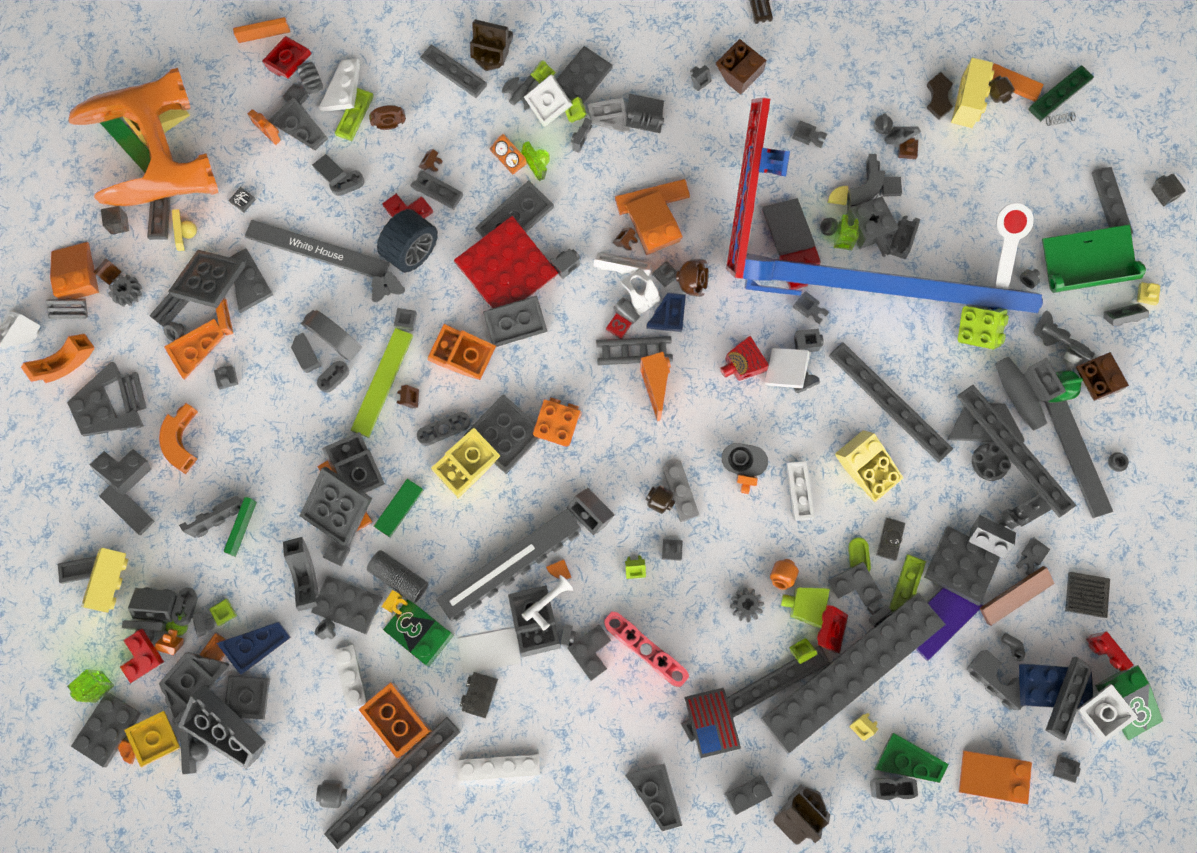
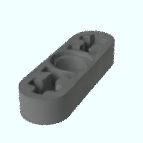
M458 412L424 426L418 430L417 439L422 445L428 446L465 431L470 426L469 416L464 412ZM462 417V419L465 420L463 426H461V424L458 423V418ZM450 421H452L453 424L458 423L454 425L456 429L453 430ZM442 424L449 426V430L445 434H441L438 431L439 426ZM433 428L438 435L437 437L434 434L429 435V440L422 438L424 432H427V434L433 433Z

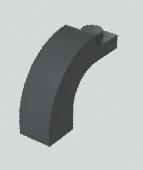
M312 310L301 322L302 326L319 336L339 355L349 361L362 348L346 331L318 310Z
M303 537L284 541L283 553L294 582L296 608L298 611L317 607L318 584Z

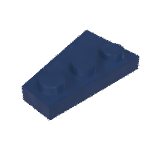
M279 621L218 642L217 645L238 673L242 675L289 640L291 636Z

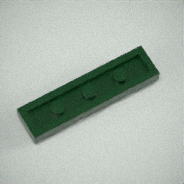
M1079 66L1033 103L1028 110L1041 122L1091 82L1094 76L1085 67Z

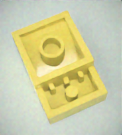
M473 428L445 453V456L433 465L431 469L447 488L459 498L496 462L500 455Z

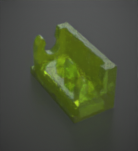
M843 214L835 233L834 248L852 251L859 237V221L856 218L854 226H849L847 223L848 215Z

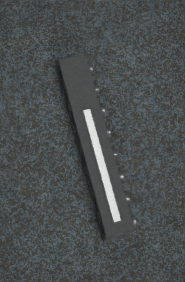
M564 510L436 599L451 621L462 619L466 615L465 612L470 608L474 610L482 604L481 600L487 596L491 598L496 595L501 586L505 585L507 587L515 581L514 577L520 573L524 575L532 569L531 565L536 562L540 564L548 558L547 554L551 551L554 553L559 551L567 540L573 541L580 535L581 527L569 510Z

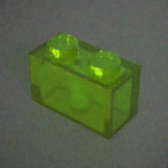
M86 669L67 687L71 691L70 696L75 701L96 703L106 692L114 687V684L103 671Z

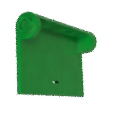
M1130 225L1042 239L1048 282L1052 293L1142 279L1146 273L1145 265L1141 261H1135Z

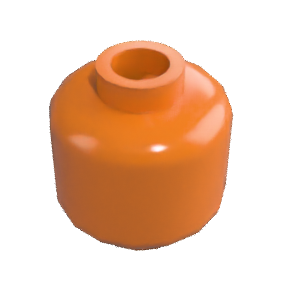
M779 560L773 566L770 579L775 587L786 590L794 586L799 570L792 560Z

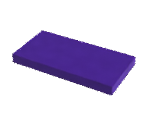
M942 588L927 603L946 625L916 650L926 661H929L980 610V607L983 606L982 604L978 606Z

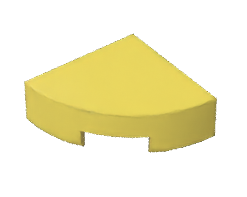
M841 186L833 190L827 203L846 205L848 186Z

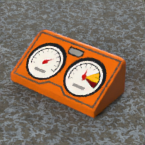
M504 134L490 148V151L512 175L527 164L526 158Z

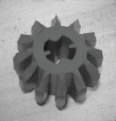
M306 62L297 67L303 86L308 94L323 90L322 81L313 62Z
M126 274L125 277L119 275L118 280L112 279L114 284L109 285L111 290L109 296L113 299V302L123 307L126 304L132 306L133 301L139 302L137 296H142L140 292L142 286L136 278Z
M747 588L743 589V594L738 590L736 591L737 597H731V600L736 604H731L730 608L737 609L732 613L733 616H736L738 613L741 614L739 621H742L744 616H746V621L750 622L751 616L756 620L758 619L756 613H763V610L758 607L763 606L764 602L757 601L761 598L760 594L756 597L753 596L755 593L754 589L751 590L750 594H748ZM746 600L749 601L748 604L751 603L752 605L748 610L742 606Z

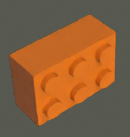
M390 682L358 709L396 758L402 757L432 731L395 683Z

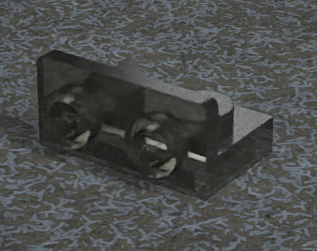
M477 672L469 675L466 687L469 688L467 694H463L460 702L461 711L486 719L499 679Z

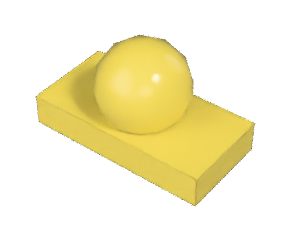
M179 209L172 210L176 249L178 251H185L183 237L187 239L193 238L197 233V227L191 221L181 222Z

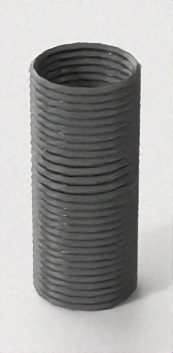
M379 550L371 558L366 568L373 576L395 589V591L413 603H416L422 597L429 585L422 577L420 578L419 575L411 572L406 566L382 550Z

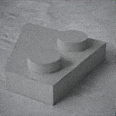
M623 98L588 104L590 120H592L591 124L623 133L630 132L629 127H626L627 115Z

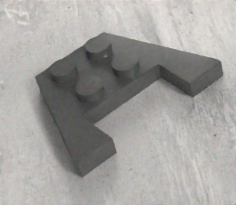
M114 362L109 363L67 402L78 429L84 437L144 426L136 410L119 418L114 411L104 388L117 381L118 377H122Z

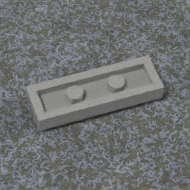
M681 461L663 466L662 469L669 490L674 494L673 500L675 501L680 522L699 517V512Z

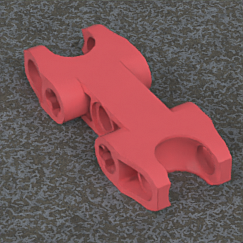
M611 612L606 617L604 624L607 631L650 665L666 681L675 687H681L689 678L687 670L643 635L632 623L617 612ZM617 619L621 625L618 628H612L609 624L610 621ZM632 633L634 638L629 640L627 635ZM648 644L652 652L649 655L642 654L640 651L642 645ZM663 659L665 665L659 666V660ZM673 671H679L682 674L681 681L673 679Z

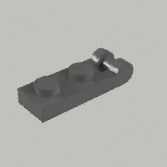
M421 170L417 175L416 181H413L410 185L414 190L433 198L453 210L463 197V192Z

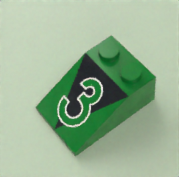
M407 599L408 605L403 604L399 609L402 614L396 613L383 630L423 664L430 667L453 638L454 634L415 603Z
M1139 665L1132 666L1128 670L1119 671L1095 685L1098 692H1100L1109 684H1112L1138 718L1122 729L1127 740H1131L1163 722L1150 683Z

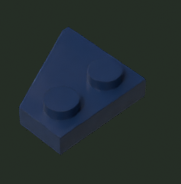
M667 293L650 321H648L646 329L682 332L686 294Z

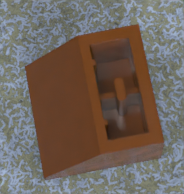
M739 39L716 62V65L727 84L741 95L764 72L767 60Z
M1111 352L1075 367L1080 377L1083 378V382L1093 401L1105 399L1129 386Z

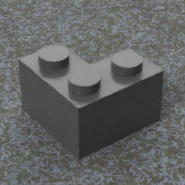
M134 449L119 462L103 451L89 464L96 475L122 496L151 470L148 461Z

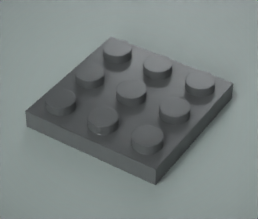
M197 250L168 292L173 297L217 308L246 265L238 259Z
M504 394L464 434L465 436L475 428L500 455L494 464L505 474L540 439L533 435L536 423Z
M323 467L299 516L346 548L350 546L372 501V497L329 468Z
M947 526L924 578L979 606L982 603L1000 557L968 542L969 536Z

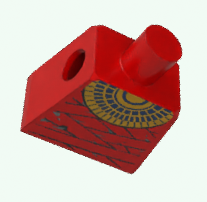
M749 336L727 353L725 360L728 364L721 367L720 371L725 378L734 374L737 380L741 381L766 372L769 365L752 337Z

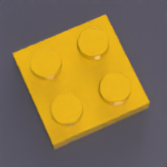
M165 711L125 729V733L141 768L181 748Z

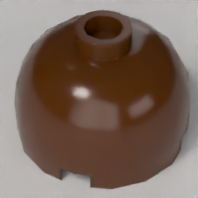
M691 259L681 266L680 271H677L676 281L679 282L680 288L686 294L696 297L704 296L705 293H702L703 288L707 289L709 269L705 268L704 263H707L706 260Z

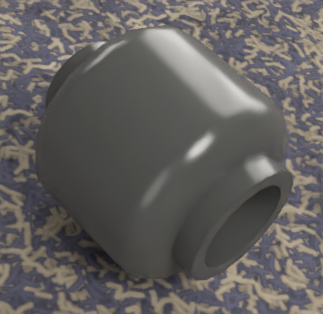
M324 780L321 785H318L316 802H319L321 807L339 808L342 801L346 802L347 789H344L341 781Z

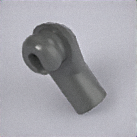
M1004 633L1001 642L1010 646L1012 656L1016 661H1022L1025 658L1023 643L1017 638Z

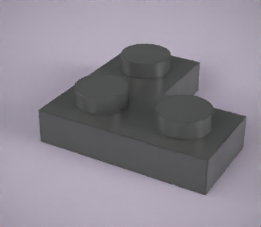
M863 561L828 580L838 599L855 589L865 606L883 597Z
M600 624L567 648L590 681L607 670L596 652L611 642V639Z

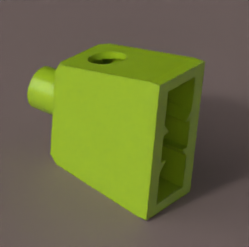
M796 588L794 596L782 595L781 606L791 608L790 617L821 628L823 623L822 614L826 610L830 589Z

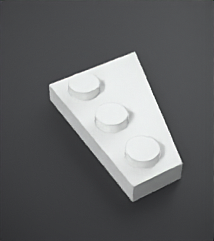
M358 58L341 60L319 106L322 112L354 108L361 63Z

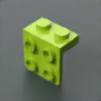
M964 306L962 308L958 342L993 350L1001 347L1006 338L1004 328L1009 320L1007 315L1008 309L988 310Z

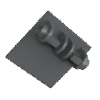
M629 94L626 127L661 133V126L664 123V118L662 117L664 100Z

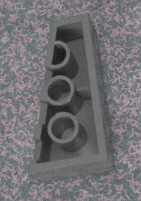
M206 685L191 695L178 726L245 769L250 767L260 757L266 743Z

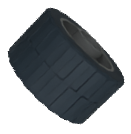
M402 210L395 214L383 227L377 241L378 253L401 272H411L421 266L432 253L438 238V231L434 225L414 210Z

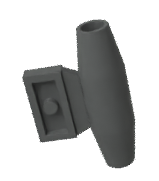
M1010 357L998 361L995 366L1002 385L1021 417L1033 431L1048 424L1040 401H1050L1067 392L1049 360L1045 358L1030 366L1024 374Z

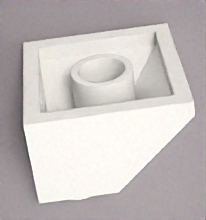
M10 311L0 326V347L4 348L31 342L32 339H36L39 335L40 330L38 329L40 325L22 314Z
M1109 684L1078 708L1084 722L1104 742L1138 718L1112 684Z

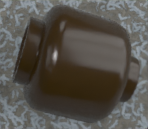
M1000 75L989 82L988 85L991 86L989 95L995 103L1002 102L1005 104L1013 98L1012 94L1015 88L1008 77H1001Z
M661 485L652 486L645 499L647 506L660 514L665 513L666 510L671 511L675 504V501L672 500L673 492Z

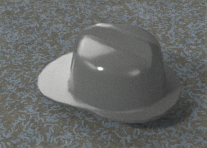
M743 443L730 444L723 450L721 456L723 466L729 472L735 474L758 476L768 466L766 452L753 445Z

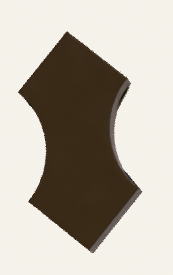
M942 72L927 83V88L931 92V102L927 109L938 120L953 108L948 98V92L953 83Z

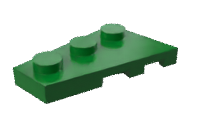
M892 733L874 770L940 783L949 764Z

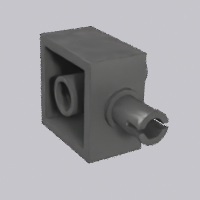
M881 196L851 207L846 213L844 220L859 249L876 243L882 257L893 253V249L887 239L891 238L899 227L883 197Z

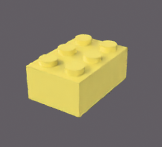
M971 58L961 77L951 123L972 128L975 122H979L981 114L985 112L987 107L985 97H988L991 86H988L989 81H992L994 70H992L993 62Z
M106 548L98 550L81 607L108 613L109 609H114L117 598L113 596L115 590L120 589L123 579L119 578L121 571L126 569L128 559L125 558L126 553Z

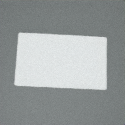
M515 628L458 638L463 674L521 663Z

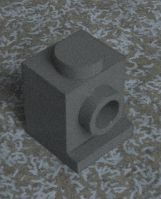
M569 248L566 252L562 251L556 257V260L551 258L550 262L558 272V275L564 279L580 266V256L574 249L571 250Z
M819 329L796 331L794 335L795 350L819 351L824 345L823 335H820Z

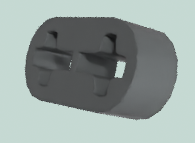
M356 170L347 172V176L337 183L340 184L341 189H337L336 184L333 187L329 184L332 193L336 196H342L361 188L364 185V178L361 172ZM356 177L358 182L355 183L353 178Z
M336 361L318 377L317 386L321 391L325 393L331 392L347 378L349 368L346 363ZM338 367L343 368L344 372L342 374L336 370ZM324 380L329 381L330 385L328 387L323 384Z
M184 588L177 595L172 611V619L178 626L188 625L192 620L198 599L196 592L192 588ZM188 594H190L192 599L189 598L187 600V603L185 604V600L183 597H187ZM184 609L186 617H182V619L179 620L178 615H181Z

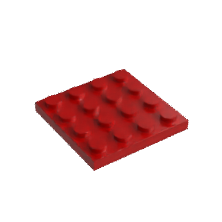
M513 216L454 259L455 264L491 309L529 298L558 275L555 268Z

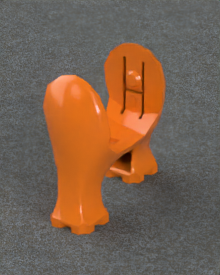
M178 68L170 69L166 75L156 81L97 94L78 104L70 111L68 122L73 125L96 124L124 116L138 123L149 150L151 160L144 176L100 190L94 195V198L99 203L112 206H134L176 195L192 193L213 195L219 193L206 153L199 155L198 158L188 163L173 161L159 119V115L168 110L182 109L185 111L191 109Z

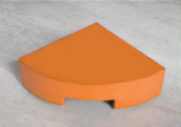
M564 560L546 567L547 571L560 579L559 575H562L566 580L572 578Z
M122 740L118 746L120 755L125 762L133 764L135 754L131 744L127 740Z

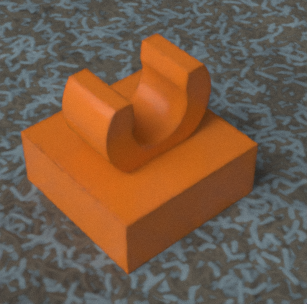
M737 474L736 481L742 484L741 493L749 494L750 485L757 486V476Z
M170 628L168 634L165 633L155 643V648L157 651L174 655L183 646L184 639L177 637L178 631Z

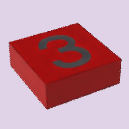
M616 313L606 327V330L622 339L632 323Z

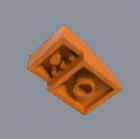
M443 324L427 360L459 374L481 380L496 346L463 330L458 331Z

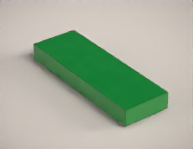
M407 479L373 527L391 538L424 490Z
M244 497L224 548V553L236 557L257 504L255 500Z

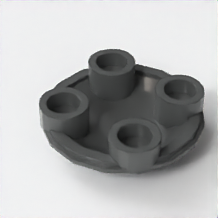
M996 443L981 445L972 455L974 471L979 477L987 481L1002 479L1011 468L1008 457Z

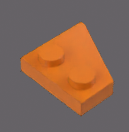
M253 109L247 113L252 123L275 145L281 141L277 128L261 113L258 114Z

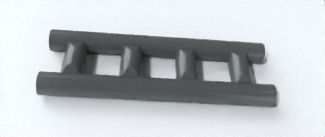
M671 336L596 340L597 348L602 347L603 358H597L598 365L641 363V358L650 356L648 355L647 345L654 344L659 345V353L663 352L664 356L668 357L671 362L673 361V354H667L666 344L672 343ZM640 345V356H629V346ZM621 346L622 357H610V347Z

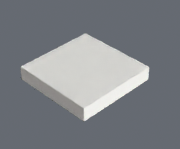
M553 75L547 77L524 96L544 127L573 105Z
M772 348L765 384L769 386L803 388L810 352L808 350Z

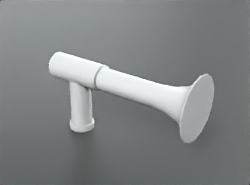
M559 575L560 581L553 590L522 613L526 621L533 617L543 631L550 624L538 612L561 592L566 590L573 591L570 583L562 575Z

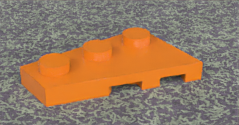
M212 319L164 346L182 379L185 380L225 337V334L220 331L217 321Z

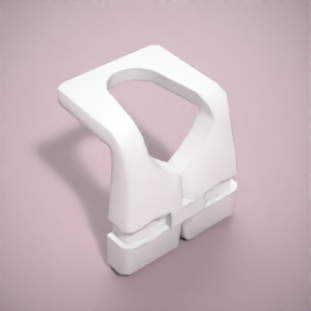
M642 269L621 281L622 285L629 291L632 305L639 315L662 300L652 279ZM638 277L647 282L644 293L635 291L631 284L633 278Z

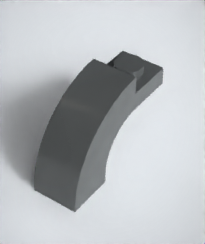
M869 154L866 160L867 182L861 187L849 189L847 210L876 199L885 180V170H880V161H877V154Z

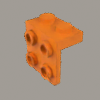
M550 397V400L544 399L533 435L568 447L571 443L578 418H581L582 411L578 410L579 406L568 403V406L561 405V400Z

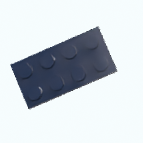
M1019 664L1020 706L1054 708L1069 667ZM1092 671L1078 708L1093 697Z

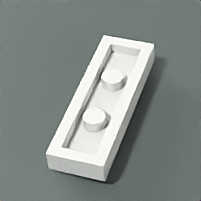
M597 253L594 266L601 270H615L620 274H633L642 269L649 276L652 263Z
M807 461L787 463L794 521L815 519Z
M350 645L333 650L347 709L364 705L368 701L355 646Z

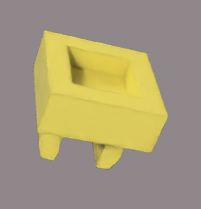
M1141 282L1138 286L1137 302L1157 305L1159 303L1160 285Z
M869 713L861 715L849 726L863 741L873 736L878 730L876 727L877 721L872 723L868 719Z

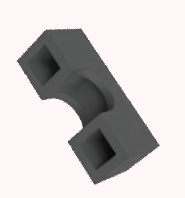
M988 650L981 651L966 669L970 672V677L978 683H983L986 686V691L992 696H998L1002 700L1003 706L1007 709L1021 710L1023 706H1020L1019 677L1012 678L1007 685L1002 684L997 678V671L1003 663Z

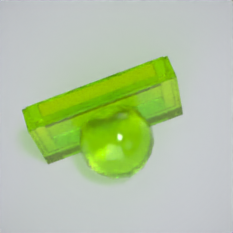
M527 141L523 143L521 153L526 158V162L539 181L544 180L547 172L545 166L550 162V155L544 149L535 151L530 142Z

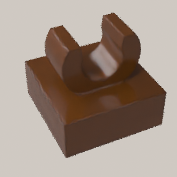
M910 138L899 144L898 158L916 160L918 157V140Z
M434 149L427 151L419 168L424 171L430 169L432 172H437L439 169L434 166V162L439 165L443 162L442 159L437 157L439 152Z
M631 227L623 228L613 243L617 247H624L625 250H632L629 246V241L632 243L638 242L637 238L633 237L636 232Z
M105 259L93 272L110 285L113 282L112 279H116L122 271L108 259Z
M402 385L401 390L397 391V394H400V400L396 403L412 409L418 408L419 389L409 385Z

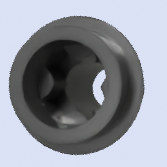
M624 297L613 307L616 310L615 313L632 324L641 317L630 301Z

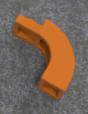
M85 334L68 336L62 348L56 353L44 359L24 362L21 368L31 382L43 380L45 383L52 382L68 375L81 366L89 358L95 347Z
M187 403L177 410L174 418L167 414L159 434L163 455L170 464L185 474L197 461V458L190 454L182 443L184 429L198 413L197 410Z

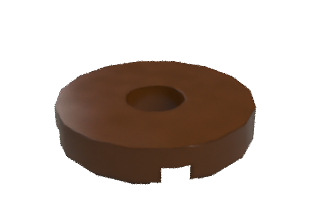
M387 105L378 107L370 112L369 119L373 127L375 125L378 129L389 130L395 129L400 123L404 124L406 115L401 107Z

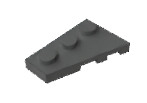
M294 97L268 120L271 124L315 151L328 140L327 136Z
M246 248L230 257L241 260L246 265L234 282L240 313L273 296L272 291Z
M235 496L215 506L212 509V513H201L196 516L194 522L188 525L184 522L179 526L184 533L194 538L202 537L213 526L217 527L223 524L230 515L238 514L243 501L238 496Z
M665 763L625 775L635 788L638 796L643 800L661 831L683 825Z

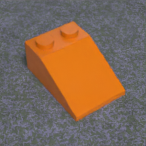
M659 191L625 204L646 255L681 241L683 236L677 222Z
M88 242L51 251L50 280L53 295L58 299H78L99 293Z
M663 352L643 357L640 363V371L657 421L661 420L667 379L670 373L669 368H671L670 360L664 356Z
M963 751L959 792L1028 805L1032 762Z

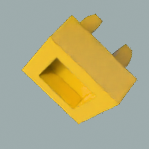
M392 590L381 607L391 613L394 611L401 615L402 612L397 609V606L400 603L407 606L408 603L402 599V595Z

